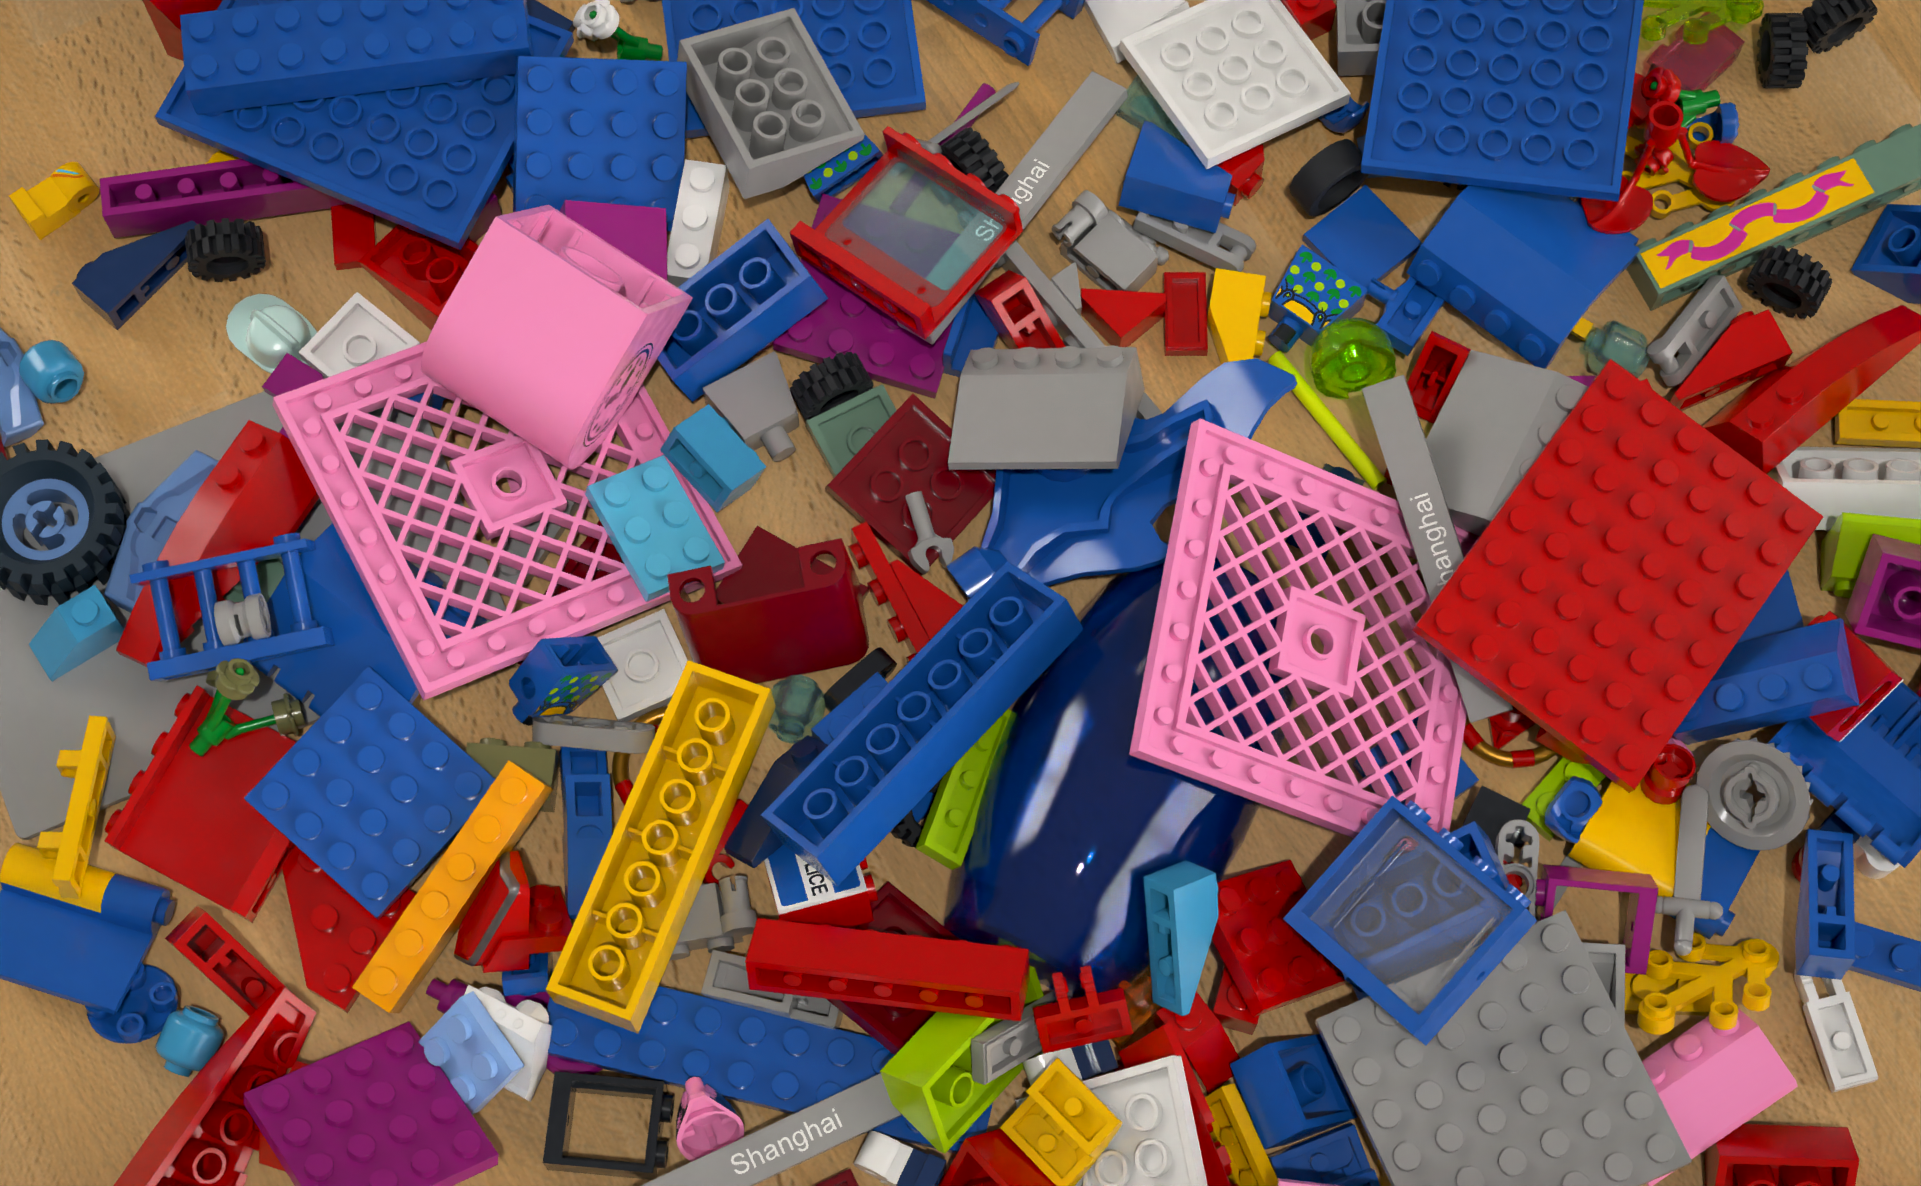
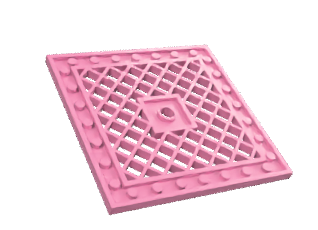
M427 342L273 397L272 406L423 701L525 660L541 639L581 637L671 600L669 592L646 602L625 564L601 556L606 542L613 543L604 527L582 519L586 507L593 508L585 495L586 490L583 491L563 484L567 471L590 478L587 486L616 475L614 472L602 469L606 456L628 463V470L664 455L660 449L670 432L643 383L619 421L605 438V441L603 440L595 450V452L600 453L595 466L583 462L575 469H569L519 435L515 436L516 434L509 430L508 434L486 427L489 416L485 413L482 414L479 424L457 417L462 404L472 408L475 407L422 373L421 359ZM424 393L420 403L407 399ZM432 394L454 401L450 413L428 406ZM384 407L380 418L368 414ZM393 408L414 415L410 428L388 421ZM422 418L444 426L439 439L417 431ZM344 422L342 429L339 432L336 425ZM353 423L375 430L370 443L348 436ZM451 429L473 436L469 449L446 442ZM615 432L619 435L625 448L611 443ZM382 433L404 441L399 454L377 446ZM480 440L493 443V445L476 451ZM412 444L434 451L429 464L407 457ZM349 451L364 456L359 469ZM441 454L454 458L450 460V472L436 467ZM665 456L725 561L723 570L713 573L714 583L740 570L742 563L709 503ZM372 459L394 466L389 479L367 472ZM547 463L561 468L557 480H555ZM401 469L423 477L418 490L396 483ZM502 478H511L519 484L520 489L514 493H505L497 487L496 482ZM430 480L453 487L448 501L425 493ZM368 487L383 492L378 505ZM460 491L469 508L455 504ZM390 495L412 502L407 516L385 508ZM566 499L580 504L576 517L562 512L567 507L568 502ZM420 505L442 513L437 527L415 519ZM449 516L472 524L467 537L445 530ZM541 520L536 532L523 528L526 525ZM548 522L571 529L566 543L543 535ZM387 523L402 528L397 542ZM479 527L487 541L501 535L496 548L474 540ZM409 531L432 539L426 553L404 545ZM577 532L600 540L595 553L572 545ZM508 537L531 545L526 558L504 551ZM439 542L461 549L456 563L434 556ZM538 547L561 555L556 569L533 561ZM469 552L491 560L486 574L464 566ZM567 558L590 566L585 579L562 571ZM406 560L421 565L416 579ZM498 563L521 571L516 585L493 577ZM428 568L451 576L446 590L423 582ZM596 568L611 573L592 581ZM528 573L551 581L546 595L523 587ZM458 578L481 586L476 600L453 593ZM695 581L685 585L684 589L688 594L705 586ZM557 584L571 588V590L553 596ZM488 589L511 597L506 611L483 603ZM425 597L440 602L435 616ZM517 600L532 604L513 612ZM448 605L470 612L465 627L442 619ZM477 616L492 620L473 628ZM444 634L451 636V638L446 639Z
M1201 418L1191 423L1129 755L1352 838L1359 834L1392 795L1400 802L1406 799L1405 805L1412 800L1431 817L1427 825L1435 832L1439 833L1443 827L1450 831L1467 711L1450 659L1431 644L1428 646L1422 637L1412 631L1416 623L1409 611L1417 607L1421 615H1423L1431 604V600L1416 573L1420 569L1419 563L1416 562L1412 565L1407 557L1417 559L1399 502ZM1229 483L1236 485L1228 490ZM1240 491L1251 511V514L1242 517L1231 495ZM1260 495L1273 501L1265 505ZM1275 507L1278 508L1288 526V529L1281 533L1269 513V510ZM1298 511L1310 516L1302 520ZM1224 515L1229 526L1221 530ZM1253 519L1257 522L1266 539L1260 545H1257L1246 523ZM1313 522L1325 541V544L1318 548L1306 528L1307 525ZM1454 525L1465 557L1479 536ZM1334 526L1344 529L1346 532L1339 535ZM1230 532H1233L1244 554L1237 558L1234 557L1224 538ZM1291 534L1304 555L1296 561L1284 541V538ZM1350 537L1362 559L1355 563L1343 541ZM1371 541L1383 546L1375 550ZM1268 547L1271 548L1282 568L1275 573L1272 572L1261 552ZM1327 550H1330L1341 570L1334 575L1330 572L1321 555ZM1386 552L1398 571V574L1390 577L1379 557ZM1215 557H1217L1221 567L1213 571ZM1247 559L1259 579V582L1250 586L1239 566L1240 563ZM1306 562L1319 583L1310 588L1299 566ZM1364 565L1367 566L1377 584L1371 590L1368 589L1358 570ZM1224 572L1237 593L1229 599L1216 578ZM1286 575L1291 586L1282 590L1277 579ZM1343 577L1355 596V599L1348 603L1336 581ZM1403 580L1413 599L1408 604H1405L1395 586V583ZM1261 588H1264L1274 607V610L1267 614L1254 593ZM1323 590L1328 600L1314 594ZM1380 592L1392 612L1386 617L1383 616L1373 596ZM1209 596L1214 608L1206 612ZM1240 600L1252 620V623L1245 627L1242 626L1231 606ZM1360 605L1364 614H1361L1351 609ZM1217 613L1229 633V636L1222 640L1219 639L1209 620L1210 617ZM1277 616L1276 628L1274 630L1270 620ZM1365 618H1367L1371 625L1364 629ZM1394 620L1397 621L1407 641L1400 645L1388 625ZM1254 629L1258 631L1267 648V651L1258 655L1247 633ZM1312 633L1318 635L1324 645L1323 654L1318 653L1311 644ZM1372 633L1376 634L1385 651V654L1379 658L1367 639V636ZM1202 639L1207 649L1198 653L1200 640ZM1234 642L1245 664L1238 668H1235L1224 648ZM1410 647L1422 666L1416 672L1413 671L1403 653ZM1211 655L1222 675L1221 678L1214 682L1201 661ZM1270 658L1269 669L1267 671L1263 664V661ZM1360 658L1364 667L1357 670ZM1389 660L1401 680L1395 685H1392L1382 667V664ZM1248 670L1260 690L1259 693L1252 697L1240 677L1241 674ZM1269 673L1282 677V679L1274 683ZM1367 673L1379 692L1372 699L1360 679ZM1425 675L1422 687L1418 679ZM1194 679L1199 691L1191 695ZM1224 684H1227L1238 704L1229 711L1217 688ZM1286 685L1298 704V707L1291 711L1288 710L1278 691ZM1307 688L1318 691L1320 693L1314 697H1311ZM1403 688L1406 689L1416 707L1409 713L1397 694ZM1202 697L1215 718L1207 724L1204 723L1194 705V702ZM1353 698L1357 708L1349 712L1343 701ZM1262 699L1266 700L1276 719L1268 725L1256 706V703ZM1325 700L1336 720L1328 726L1316 704ZM1382 701H1384L1394 720L1388 726L1385 725L1375 707ZM1240 712L1243 713L1253 734L1245 739L1232 718ZM1301 713L1313 732V735L1304 739L1293 719ZM1361 714L1373 734L1365 740L1353 720ZM1416 717H1418L1417 729L1412 721ZM1219 726L1225 737L1212 733L1210 730ZM1278 727L1281 728L1291 746L1284 753L1281 752L1271 734ZM1338 728L1341 729L1351 749L1343 754L1331 734ZM1399 729L1409 747V750L1402 754L1391 736V733ZM1258 741L1263 752L1249 747V745ZM1317 741L1329 761L1322 767L1319 766L1309 746ZM1376 742L1388 762L1382 767L1378 766L1369 749ZM1296 755L1301 766L1286 760ZM1356 756L1366 775L1360 781H1357L1347 763V760ZM1410 758H1412L1411 769H1409L1406 763ZM1331 770H1334L1339 780L1326 776L1325 774L1330 772ZM1391 770L1403 789L1397 795H1394L1384 777ZM1371 784L1376 794L1365 791L1363 788ZM1409 839L1404 841L1394 853L1403 856L1422 846L1416 841Z

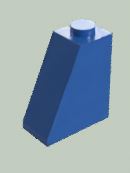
M1144 120L1125 176L1118 206L1216 233L1220 218L1229 219L1236 194L1228 192L1232 179L1231 174L1217 165L1206 169L1190 147L1154 123Z

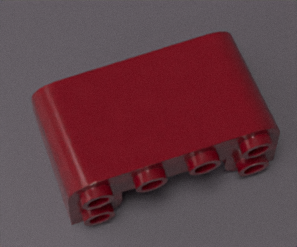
M842 538L798 547L804 582L803 588L718 605L711 565L668 574L670 598L693 662L758 684L849 665L863 658L869 648V636L860 582ZM829 554L836 559L834 569L825 575H819L812 571L813 560L819 555ZM695 581L702 583L705 586L703 596L698 601L691 602L684 586Z

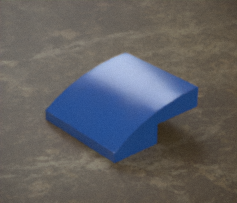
M1352 1123L1267 1155L1277 1179L1340 1186H1380L1376 1172L1370 1168L1358 1132Z

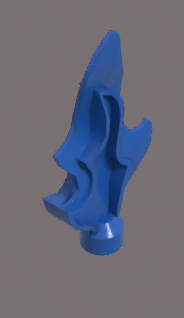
M1257 358L1223 363L1203 376L1163 414L1147 420L1134 419L1118 469H996L993 510L981 547H972L948 564L946 568L965 596L970 600L1007 561L1047 587L1084 576L1134 572L1165 563L1168 545L1159 538L1152 525L1167 507L1176 504L1191 423L1201 418L1252 439L1267 411L1282 396L1295 388L1297 385L1295 376Z

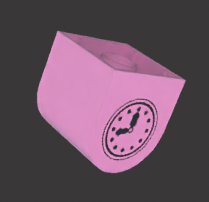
M550 205L496 216L430 333L421 359V371L569 469H575L598 448L619 421L653 367L693 297Z

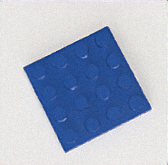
M516 56L513 212L550 205L560 211L565 200L666 208V229L671 232L684 168L687 62Z
M368 666L244 799L379 920L457 836L495 781V778Z

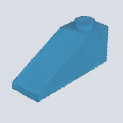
M1187 860L1144 877L1153 1003L1181 1016L1190 1013L1219 916L1216 873Z

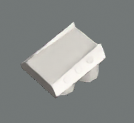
M1085 0L1084 7L1115 63L1118 64L1123 60H1127L1119 50L1120 39L1189 9V4L1185 0Z
M468 984L464 995L474 991L524 1064V1067L503 1088L531 1102L546 1070L548 1059L547 1052L550 1046L553 1026L549 1024V1015L546 1009L540 1003L531 1000L521 1001L514 1007L506 1003L504 996L498 990L489 987L477 989Z

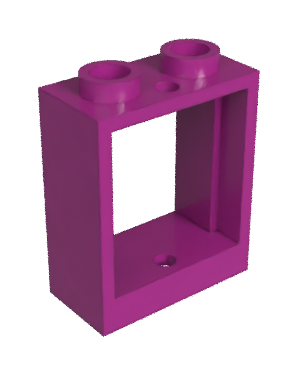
M1543 864L1541 879L1537 878L1535 906H1537V921L1535 923L1553 916L1557 886L1630 892L1623 945H1625V973L1646 975L1658 895V887L1650 874Z

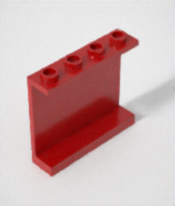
M196 685L192 694L186 693L179 701L174 712V716L177 719L169 733L166 731L162 732L155 741L151 751L154 758L147 770H140L133 778L128 789V793L131 796L123 810L117 809L107 822L105 833L108 835L104 841L112 848L253 923L283 871V864L296 845L251 806L244 797L296 742L284 735L280 736L279 732L269 727H263L242 733L229 740L224 738L218 746L212 745L203 756H199L189 747V744L199 734L197 728L206 719L214 698L205 689ZM228 706L225 712L236 725L254 720Z

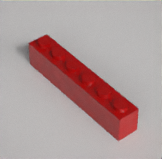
M757 918L745 960L749 990L1021 1021L1030 981L1029 949L1016 948L1011 945L999 946L972 943L966 940L928 938L921 935L885 933L872 929H849L834 927L828 924L797 923L784 919L770 920Z

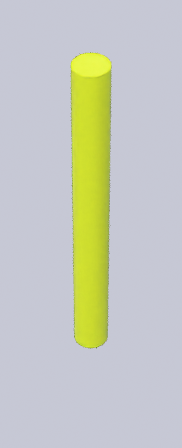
M1281 351L1274 353L1268 359V363L1295 376L1297 385L1291 391L1373 490L1381 487L1387 479Z

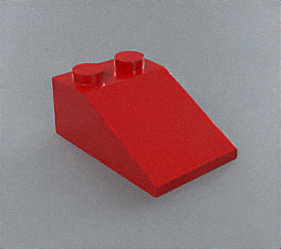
M398 224L359 260V263L424 325L432 330L479 246L467 238L462 249L459 250Z

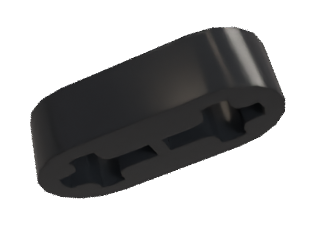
M882 647L876 648L832 685L822 697L821 703L831 712L876 672L886 680L896 668L897 663Z

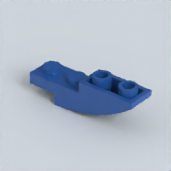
M560 746L565 900L570 919H576L612 836L610 774H607L606 751Z

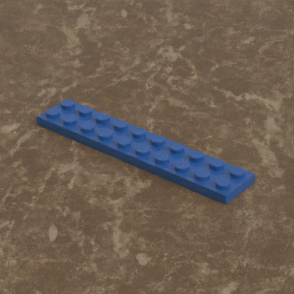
M661 986L657 988L638 1034L554 1003L551 997L546 1010L549 1015V1024L553 1026L550 1046L547 1052L550 1056L643 1079L664 1081L665 1084L685 1088V1083L688 1079L699 1077L704 1085L708 1084L726 1099L788 1114H795L880 1074V1070L895 1056L873 1037L840 1029L834 1030ZM993 1102L947 1152L957 1154L966 1138L986 1133ZM904 1116L871 1130L896 1140L936 1149Z

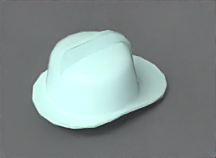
M256 294L241 300L229 313L226 324L228 337L233 345L261 369L270 374L286 353L307 364L301 359L298 352L317 333L312 324L302 314L284 300L269 294Z

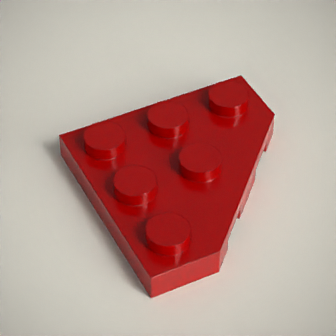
M295 846L283 864L282 870L306 986L310 992L348 1014L361 994L352 988L416 893L407 889L378 920L304 852Z

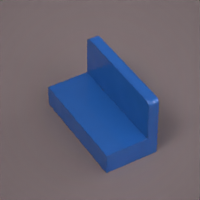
M974 293L954 318L943 352V366L945 367L943 373L960 377L970 350H979L981 348L995 349L999 334Z

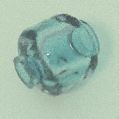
M1616 320L1607 322L1601 329L1594 327L1584 344V350L1589 352L1587 363L1590 369L1596 373H1599L1603 366L1612 359L1638 378L1645 370L1650 359L1646 352L1648 347L1645 334Z
M803 675L788 676L786 679L775 683L771 690L776 708L768 727L772 732L776 733V736L781 741L795 744L807 735L812 737L811 728L823 719L826 707L824 692L813 679Z

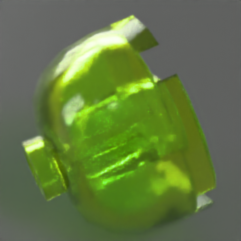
M1344 318L1323 328L1315 337L1309 356L1310 369L1316 389L1325 396L1336 399H1349L1348 392L1361 391L1362 388L1394 378L1397 370L1395 365L1396 356L1388 334L1373 321L1363 318Z

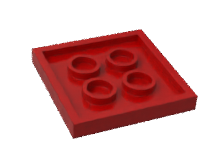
M1291 860L1217 882L1219 916L1212 941L1253 1017L1347 983L1342 971L1283 919L1307 892Z

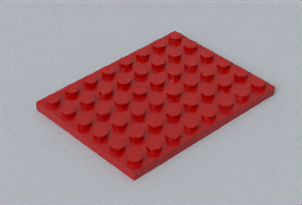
M1610 359L1413 627L1412 631L1630 793L1636 789L1821 522L1823 516Z

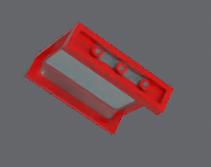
M887 126L882 131L887 152L815 230L804 222L799 221L789 233L797 256L926 340L1023 232L1019 214L1020 209L1009 196L1005 194L997 195L987 189L985 184L974 174L968 173L965 175L954 168L944 155L940 153L932 154L922 148L912 135L905 132L900 134Z

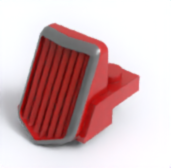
M508 851L502 854L459 926L454 957L469 966H481L483 973L526 970L529 969V954L562 951L572 929V923L560 887L535 885L529 888L519 851Z

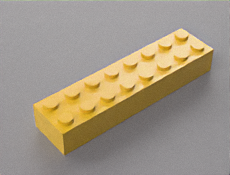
M687 661L546 987V991L554 1003L637 1034L639 1033L776 708L771 689L707 666Z

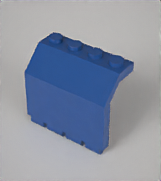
M1468 185L1457 196L1421 244L1406 273L1534 366L1546 369L1552 363L1566 338L1589 307L1633 262L1640 251L1635 246L1639 238L1630 232L1605 234L1593 230L1587 224L1581 205V197L1576 202H1573L1571 200L1572 196Z
M332 523L314 541L316 550L303 552L299 556L312 620H317L318 627L332 628L335 646L250 664L267 677H270L277 668H280L281 670L274 682L293 697L299 699L301 703H304L311 694H314L315 696L308 708L320 717L368 666L408 702L413 704L419 695V691ZM406 560L416 579L420 569ZM427 571L423 582L446 590L442 587L443 581L434 573ZM284 575L266 603L274 636L291 633L290 625L294 624ZM425 597L435 616L440 602ZM448 605L442 619L465 627L470 612ZM477 616L473 628L485 624L487 620L484 617ZM444 634L446 639L451 638V636Z
M1903 682L1840 743L1828 736L1810 717L1788 721L1768 742H1774L1775 748L1782 753L1790 752V759L1794 764L1802 766V775L1805 781L1811 782L1809 792L1827 808L1830 804L1836 808L1835 814L1862 838L1867 835L1873 840L1870 845L1894 866L1899 863L1905 868L1921 850V697Z

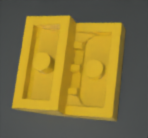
M1056 1058L1028 1088L1026 1092L1029 1094V1097L1000 1128L1056 1186H1075L1106 1149L1123 1122L1059 1058Z

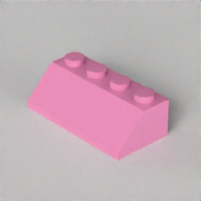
M1739 1008L1737 1024L1734 1028L1729 1030L1717 1029L1710 1024L1708 1016L1642 1061L1691 1159L1798 1087L1795 1078L1760 1027ZM1669 1174L1646 1183V1185L1653 1186Z

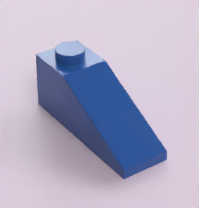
M1813 829L1806 831L1795 931L1796 975L1841 980L1855 961L1853 834Z

